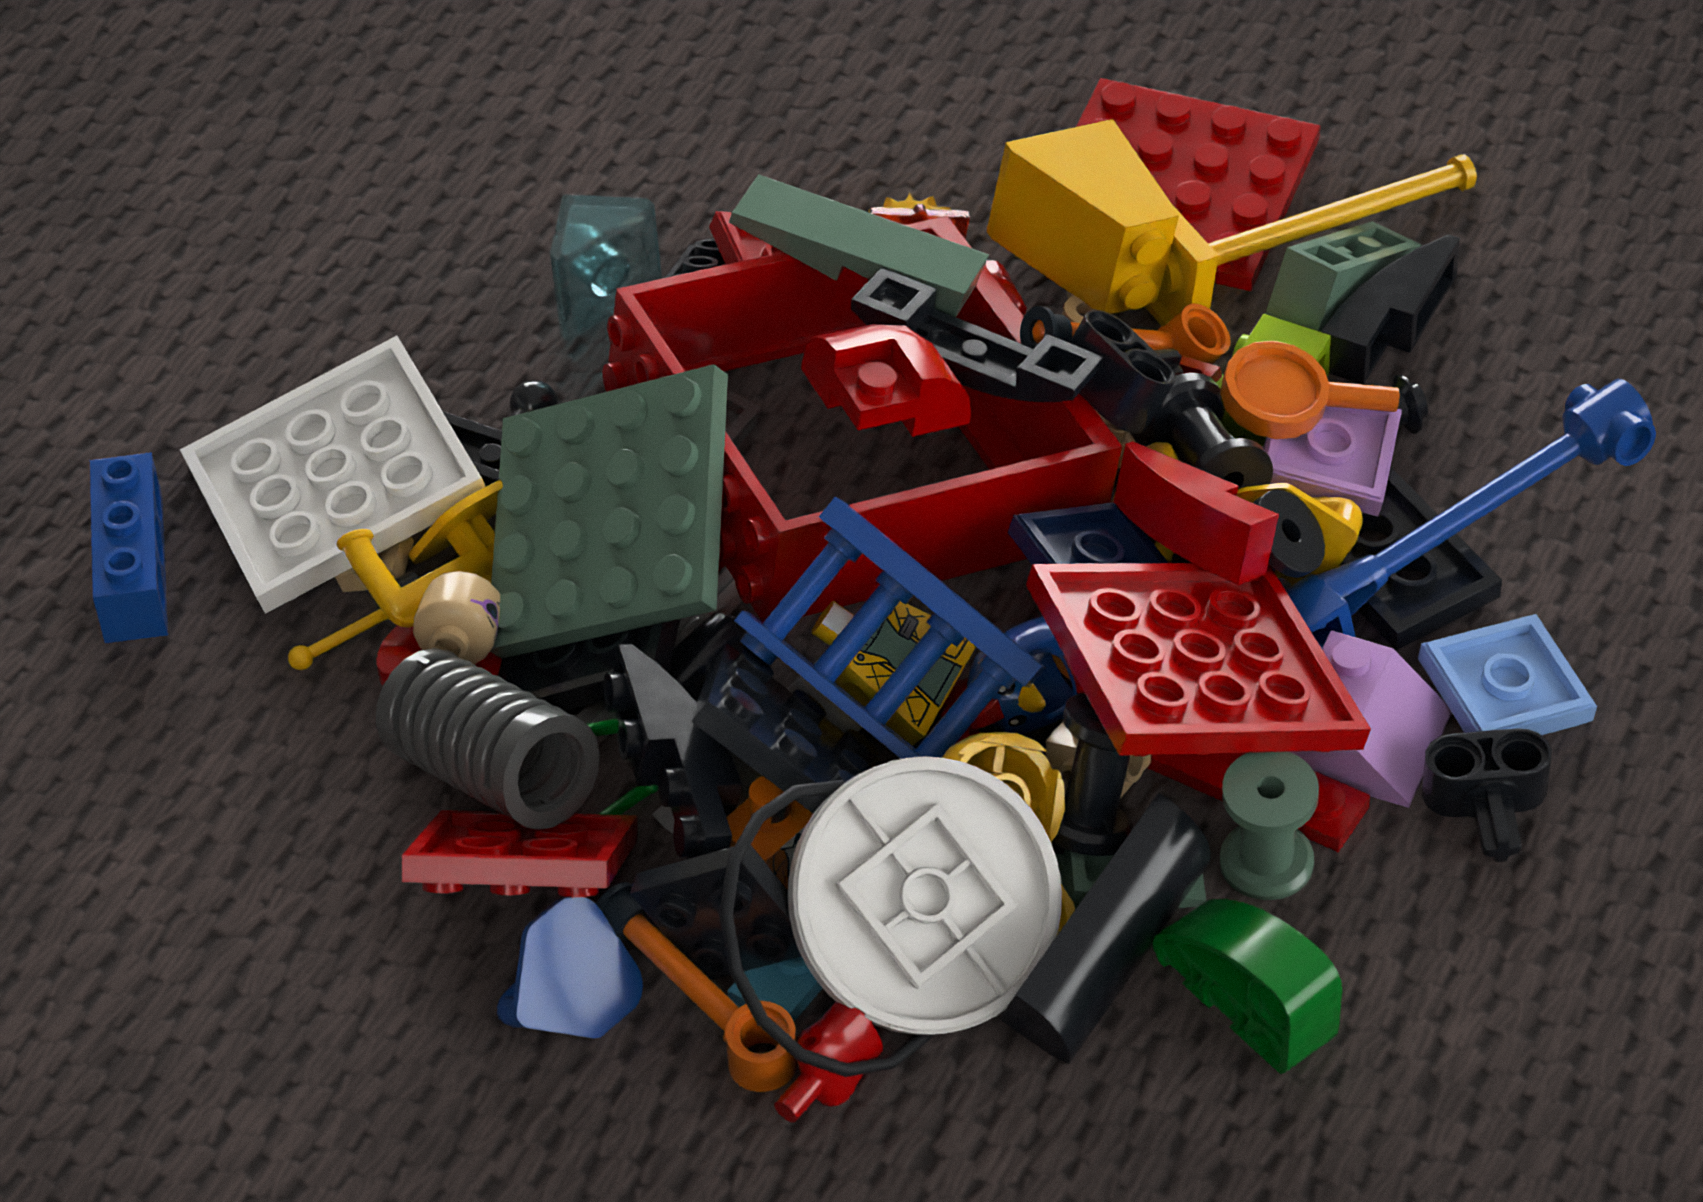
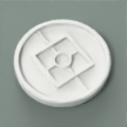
M939 757L904 758L870 768L852 777L829 795L814 812L801 834L791 862L788 879L789 917L799 952L808 969L821 987L836 1002H840L851 1009L858 1008L865 1013V1018L871 1020L873 1025L890 1031L917 1035L951 1033L968 1029L997 1016L1008 1007L1020 987L1056 938L1059 929L1062 905L1061 878L1057 858L1043 825L1026 802L1007 784L992 774L961 761Z

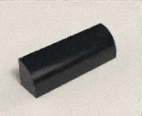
M1161 793L1156 795L1000 1017L1001 1021L1049 1055L1067 1064H1070L1147 954L1153 945L1154 936L1163 931L1210 862V847L1204 834L1180 807Z

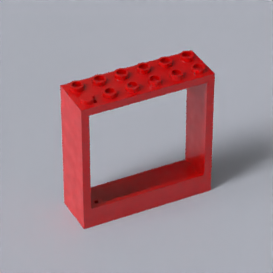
M948 216L906 225L971 248ZM781 252L617 288L614 314L609 317L607 323L610 351L608 363L602 369L605 390L608 392L713 364L722 371H728L802 354L805 352L807 343L816 336L867 326L851 310V299L869 280L845 267L836 281L794 257ZM984 266L975 288L956 318L1021 344L1020 326L1024 316L987 267ZM963 386L970 396L971 417L969 424L958 427L990 470L850 504L849 506L940 581L1027 559L1007 533L1013 515L1110 503L1122 445L1094 408L1080 394L1069 401L1028 402L997 397ZM725 431L719 562L723 561L734 578L741 600L746 604L750 603L761 621L764 622L829 543L824 537L831 530V527L819 518L823 511L785 520ZM863 553L855 563L849 559L802 617L823 612L832 601H835L842 607L866 601L880 585L875 579L882 572V569Z

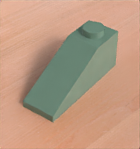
M1371 221L1287 247L1266 314L1321 332L1337 309L1363 283L1390 263L1422 245Z

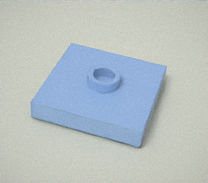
M1537 614L1421 644L1418 660L1464 733L1518 728L1529 729L1540 735H1545L1582 725L1594 719L1597 705Z

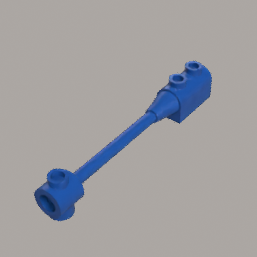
M1619 378L1599 390L1590 384L1578 386L1570 393L1565 403V412L1562 416L1563 436L1376 555L1364 556L1317 575L1308 574L1293 585L1284 578H1278L1320 647L1323 648L1331 630L1356 637L1351 617L1388 581L1389 576L1575 457L1579 456L1593 465H1600L1609 458H1613L1623 466H1630L1642 460L1654 444L1656 430L1651 413L1638 391L1627 381Z

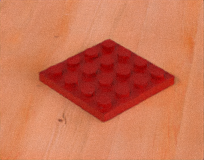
M1100 78L1076 126L1079 127L1113 119L1171 204L1207 243L1284 219L1320 139V125L1103 78ZM1270 249L1217 266L1214 283L1252 291Z
M1193 563L1032 564L1026 586L1119 755H1208L1211 753L1329 752L1364 749L1371 731L1370 726L1269 564L1265 575L1239 586Z

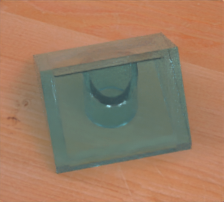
M563 194L550 250L560 334L567 341L614 314L617 288L662 279L655 207L649 199Z

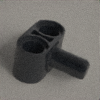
M1101 310L1087 311L1069 342L1103 356L1102 367L1079 394L1108 422L1129 433L1140 434L1146 431L1175 383L1176 376L1184 373V370L1179 365L1182 356L1177 350H1153L1121 319Z
M1516 728L1440 736L1433 740L1425 751L1422 798L1429 809L1444 817L1470 816L1475 818L1482 853L1485 856L1493 857L1496 862H1505L1509 856L1518 854L1522 847L1515 812L1535 809L1543 803L1547 796L1552 749L1542 735L1529 729Z

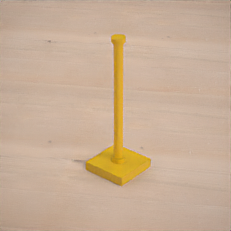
M1464 154L1450 158L1447 166L1212 243H1207L1176 209L1179 219L1157 303L1145 307L1161 326H1165L1189 304H1200L1210 309L1217 266L1458 187L1461 191L1473 188L1477 181L1475 166L1468 156Z

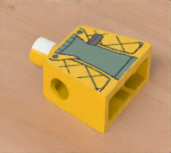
M832 601L815 623L811 633L830 646L854 615L835 601ZM900 601L835 682L862 705L866 706L931 627L926 622L931 615L909 604L905 605ZM966 638L962 640L958 647L951 643L886 724L912 746L924 738L976 646Z

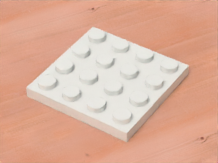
M398 336L381 343L180 449L265 614L352 568L345 552L339 550L336 545L342 535L357 529L371 530L374 535L371 543L378 554L433 525L453 505L486 487L482 477Z

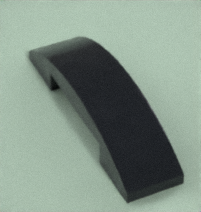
M884 267L851 299V310L866 325L907 326L935 346L961 385L997 397L1028 402H1062L1073 400L1100 370L1103 364V356L1049 334L1032 349L935 309L937 289Z

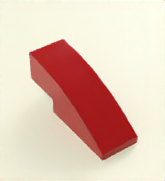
M1132 441L1125 444L1114 503L1128 519L1151 538L1175 554L1238 586L1265 575L1267 572L1279 517L1278 513L1237 497L1239 486L1136 442Z

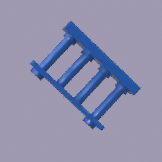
M836 496L819 516L821 520L831 527V530L824 537L829 543L767 619L762 622L751 612L742 610L734 620L747 631L740 641L749 650L770 666L779 657L900 759L912 757L941 758L950 746L956 744L1002 686L1009 689L1017 680L1024 687L1030 688L1046 669L1031 654L852 507ZM863 553L882 569V572L875 579L880 585L817 662L813 664L787 643L784 638L850 559L855 563ZM915 596L934 612L926 621L931 627L870 702L864 706L839 686L835 680L901 601L906 605ZM966 638L985 654L978 663L982 670L916 749L886 723L951 643L958 647L962 640Z

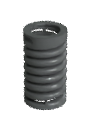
M431 648L416 652L405 658L391 672L382 687L376 707V725L379 737L389 751L412 765H416L423 771L432 774L439 780L448 783L457 790H461L468 796L477 799L484 805L493 808L502 815L508 816L526 828L542 830L555 827L566 821L584 804L593 789L599 771L600 752L597 738L588 724L578 717L567 714L556 706H552L547 701L537 698L530 692L523 691L518 686L506 682L501 677L492 675L487 670L475 666L470 661L461 659L451 651Z

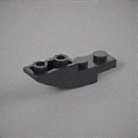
M619 645L614 671L607 672L604 676L603 697L606 710L616 713L619 723L617 733L618 749L622 760H630L638 787L658 786L662 806L671 807L675 820L673 828L674 846L679 857L690 859L729 848L732 833L727 816L737 808L742 788L741 779L729 751L691 722L697 703L680 683L657 662L634 645Z

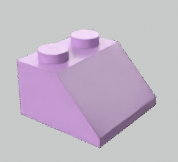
M1331 630L1322 650L1364 716L1371 731L1363 750L1329 752L1294 751L1291 753L1302 758L1318 773L1365 792L1371 797L1409 808L1423 779L1425 751L1433 740L1442 736L1452 712L1443 699L1393 648Z

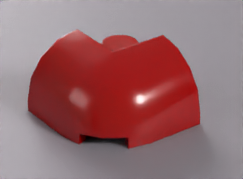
M872 324L816 336L807 343L802 359V371L827 409L842 406L857 430L902 421L913 437L966 425L970 422V396L935 346L907 326Z

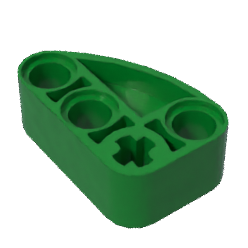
M1209 899L1154 936L1153 948L1159 963L1163 967L1170 964L1186 979L1182 984L1205 1006L1210 1008L1215 1005L1233 1022L1229 1028L1279 1074L1286 1073L1337 1036L1343 990L1342 981L1337 969L1320 948L1302 933L1276 916L1244 902L1230 899Z

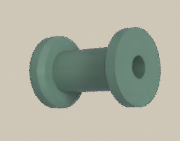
M1291 752L1246 753L1236 759L1224 775L1222 785L1223 804L1229 816L1240 826L1232 830L1222 844L1220 869L1227 883L1245 896L1260 900L1282 899L1301 890L1312 876L1314 869L1313 848L1307 837L1298 828L1304 825L1316 810L1319 784L1311 766L1299 756Z

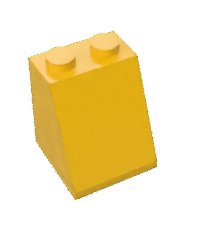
M1112 119L1006 142L986 232L993 241L1069 293L1075 295L1094 310L1113 314L1130 309H1140L1157 303L1179 214Z

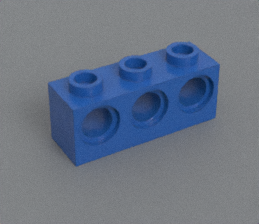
M152 452L90 460L93 600L104 642L112 643L168 635L163 497Z

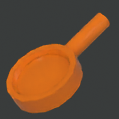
M1278 341L1254 342L1239 349L1228 361L1220 391L1225 410L1238 425L1255 435L1272 439L1296 438L1311 431L1322 418L1326 407L1396 412L1400 397L1398 387L1329 382L1325 370L1312 355L1295 345Z

